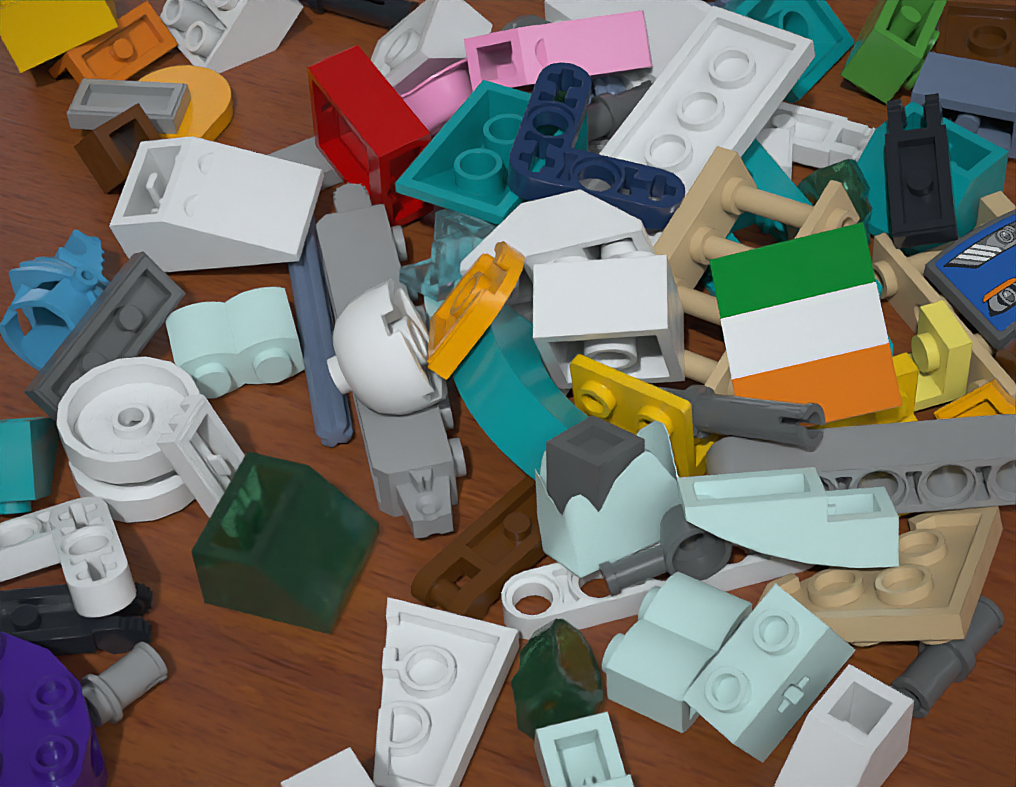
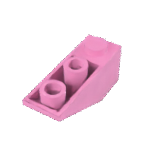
M643 10L520 27L464 39L472 91L477 88L482 80L524 92L533 91L542 69L550 64L559 62L580 66L588 72L591 79L653 67Z

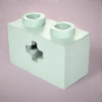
M775 583L681 698L730 742L763 763L855 652V649Z

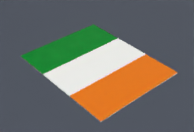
M863 222L710 259L735 396L803 404L818 403L824 411L825 423L903 406ZM800 423L799 425L810 427L818 424Z

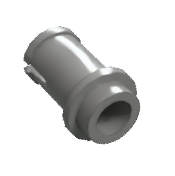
M139 642L133 647V650L98 676L88 674L81 679V688L95 726L101 727L106 722L110 724L118 723L122 720V710L157 683L167 679L168 676L166 674L168 671L160 655L150 645Z

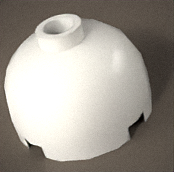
M390 279L366 290L351 300L336 320L332 335L336 355L327 360L329 372L342 394L353 391L364 406L382 414L404 415L422 410L446 399L448 392L446 380L428 368L429 333L406 292L402 288L394 291V281Z

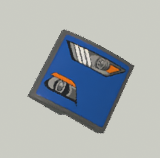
M1016 209L983 224L961 237L925 264L924 275L996 350H1000L1009 341L1016 339Z

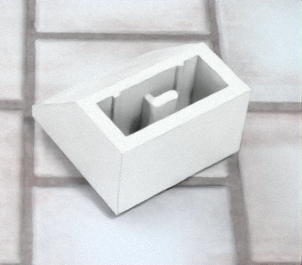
M167 0L159 17L177 41V47L194 66L222 73L275 51L303 9V6L298 0Z

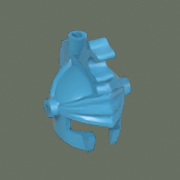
M73 230L64 247H59L54 257H35L34 260L23 261L19 264L20 268L11 269L8 273L15 297L0 322V334L7 346L19 358L38 371L42 369L110 284L102 275L104 270L102 265L105 262L102 256L105 252L101 248V240L98 237H90L79 230ZM19 308L22 309L25 317L33 327L26 335L21 330L18 312L15 311Z

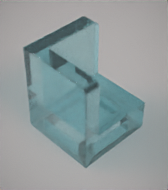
M450 209L435 212L434 241L431 245V258L400 268L399 282L436 302L445 300L462 278L460 262L495 229V226L481 219Z

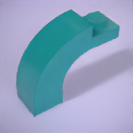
M504 304L487 330L453 371V378L457 389L477 423L498 448L535 481V469L540 476L541 460L544 451H546V442L589 417L558 389L543 365L541 354L533 339V324L507 304Z

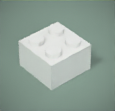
M630 251L614 259L589 260L581 256H564L556 259L553 263L534 264L533 339L558 389L572 388L569 364L577 354L584 355L646 383L685 381L684 310L667 255H655L647 251Z

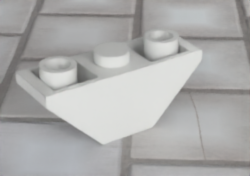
M576 190L521 203L460 262V273L463 277L483 253H488L495 258L494 248L496 243L507 242L525 256L520 277L505 304L511 306L533 301L534 264L553 263L556 259L564 256H581L589 260L618 258L623 253L630 251H647L655 255L656 252L641 220L582 190Z

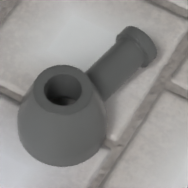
M679 504L669 509L661 519L660 545L613 563L609 561L599 564V568L611 597L620 594L621 589L665 572H669L671 576L676 572H681L702 581L715 575L726 565L731 556L732 543L686 521L682 505Z

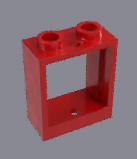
M357 44L338 54L328 56L322 61L307 67L315 146L345 184L347 182L350 184L361 183V186H365L366 190H368L372 206L384 204L390 227L403 226L434 211V204L397 193L395 182L430 143L431 133Z

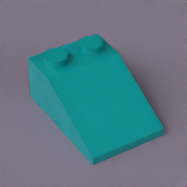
M482 80L395 182L396 192L499 225L521 203L529 202L518 197L510 190L507 184L510 152L531 94ZM587 112L575 145V149L588 151ZM541 125L535 128L539 133L549 136H558L565 133L561 128L552 125ZM535 157L532 172H539L544 166L545 160Z

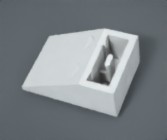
M194 136L140 142L109 227L129 259L133 254L144 251L164 272L296 262L300 260L325 175L322 169Z

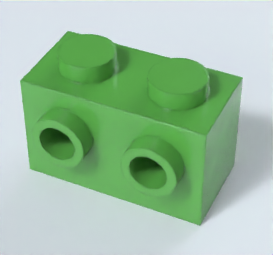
M879 0L868 15L840 75L851 81L862 92L872 94L886 104L901 86L909 91L917 81L925 62L923 59L931 50L940 34L935 27L947 0Z

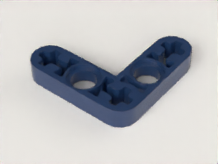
M559 62L544 67L538 75L510 152L507 184L510 190L518 197L528 201L582 190L641 220L644 228L665 229L685 197V185L682 180L674 173L664 169L575 149L588 109L591 78L587 71L572 63ZM560 91H567L564 104L555 101V96ZM541 125H552L561 128L565 133L558 136H549L539 133L535 128ZM535 157L545 160V164L539 172H532ZM590 178L600 179L609 184L611 188L604 191H593L585 188L580 182ZM623 189L630 190L629 195L622 194ZM651 197H658L661 201H654Z

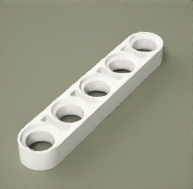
M660 541L631 555L637 554L644 550L660 545ZM731 542L732 546L744 550L748 556L738 563L726 564L718 573L701 582L726 592L780 578L790 573L803 572L814 567L816 564L763 554ZM560 563L530 569L512 576L503 587L501 595L504 624L506 627L517 629L519 638L540 640L638 615L643 599L653 586L661 587L666 581L650 578L621 589V593L613 597L609 595L603 598H594L584 594L581 591V587L592 579H603L600 569L582 578L570 572ZM532 595L542 596L551 602V606L545 612L538 615L522 614L515 608V604L520 599Z

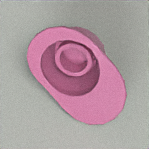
M467 58L446 67L411 91L400 95L429 130L431 140L473 92Z

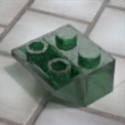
M247 451L191 550L204 603L330 634L380 533V528L377 521L311 466Z

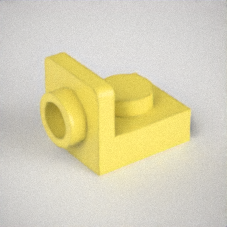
M944 300L920 306L917 335L912 337V353L908 354L919 369L914 412L956 400L966 394L973 342Z

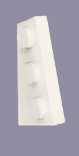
M387 597L386 648H383V687L381 708L378 711L373 784L375 787H459L519 649L518 630Z

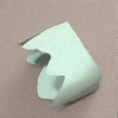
M655 420L640 429L637 436L645 439V452L636 457L615 480L599 512L587 498L580 494L568 501L562 515L559 513L553 500L547 493L546 451H544L541 460L540 476L535 469L537 517L543 551L573 574L582 578L599 570V564L603 562H616L660 541V523L663 515L672 507L681 504L677 487L678 475L669 434L664 423Z

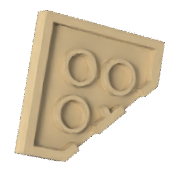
M999 506L923 512L908 519L910 531L899 535V567L849 568L829 566V569L820 571L799 582V578L796 575L790 573L768 583L757 605L776 583L829 626L842 639L855 646H871L882 641L919 640L924 644L937 645L951 640L965 639L1003 531Z

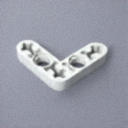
M94 497L78 498L0 523V582L61 563L75 610L79 615L86 617L110 615L125 608L136 597V587L108 505L103 499Z

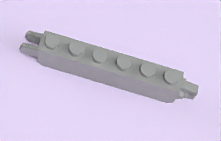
M347 182V184L336 188V192H333L336 213L326 214L316 224L335 323L351 300L366 290L390 279L394 281V291L402 288L411 301L418 300L412 265H400V261L407 260L401 225L390 227L384 204L372 206L368 190H366L365 186H361V183L350 184ZM423 305L415 306L428 331ZM352 391L379 510L393 517L404 515L414 538H424L434 533L444 534L453 531L452 505L458 504L455 478L466 476V465L459 437L447 439L445 432L446 430L454 429L448 395L446 399L422 410L404 415L382 414L364 406Z

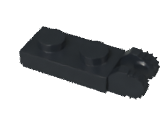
M939 93L925 95L923 111L927 127L906 130L908 125L907 114L901 99L887 101L889 133L884 135L892 234L896 249L958 240L949 137L946 124L943 125Z
M136 581L134 583L136 597L122 610L99 618L79 615L75 610L67 584L0 591V632L46 648L54 656L97 652V648L111 654L127 653V651L133 650V647L139 642L151 643L152 625H149V621H145L143 616L145 613H149V609H152L153 591H150V587L144 586V583L139 584Z

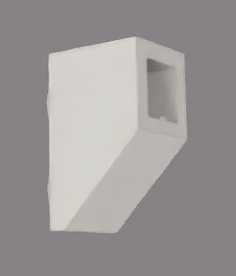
M849 664L807 715L774 787H880L907 753L914 700Z

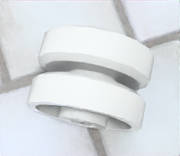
M146 356L117 359L92 368L71 384L59 402L56 425L62 445L69 458V467L80 497L103 499L108 505L113 520L126 523L155 521L182 510L195 499L156 444L162 434L173 433V430L168 425L173 415L185 414L180 406L185 396L200 395L189 373L170 361Z

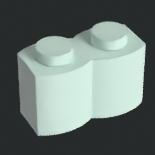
M263 287L252 289L232 297L225 303L201 302L191 304L173 311L165 320L175 365L190 374L200 395L204 394L206 398L220 397L238 389L245 383H277L305 369L299 338L285 288Z
M681 572L674 573L661 587L653 586L643 599L638 614V622L625 635L622 633L615 635L605 651L602 660V671L606 673L607 698L680 733H684L700 714L681 697L751 614L752 603Z

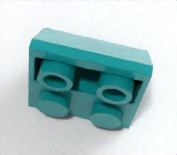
M911 101L905 106L908 123L906 130L927 127L923 106ZM943 117V125L946 124L949 137L959 239L976 226L980 198L998 191L1003 192L1009 151ZM887 120L873 132L845 183L844 189L860 217L857 223L863 222L865 231L874 236L886 233L894 242L884 135L889 133ZM948 242L900 248V250L912 256Z

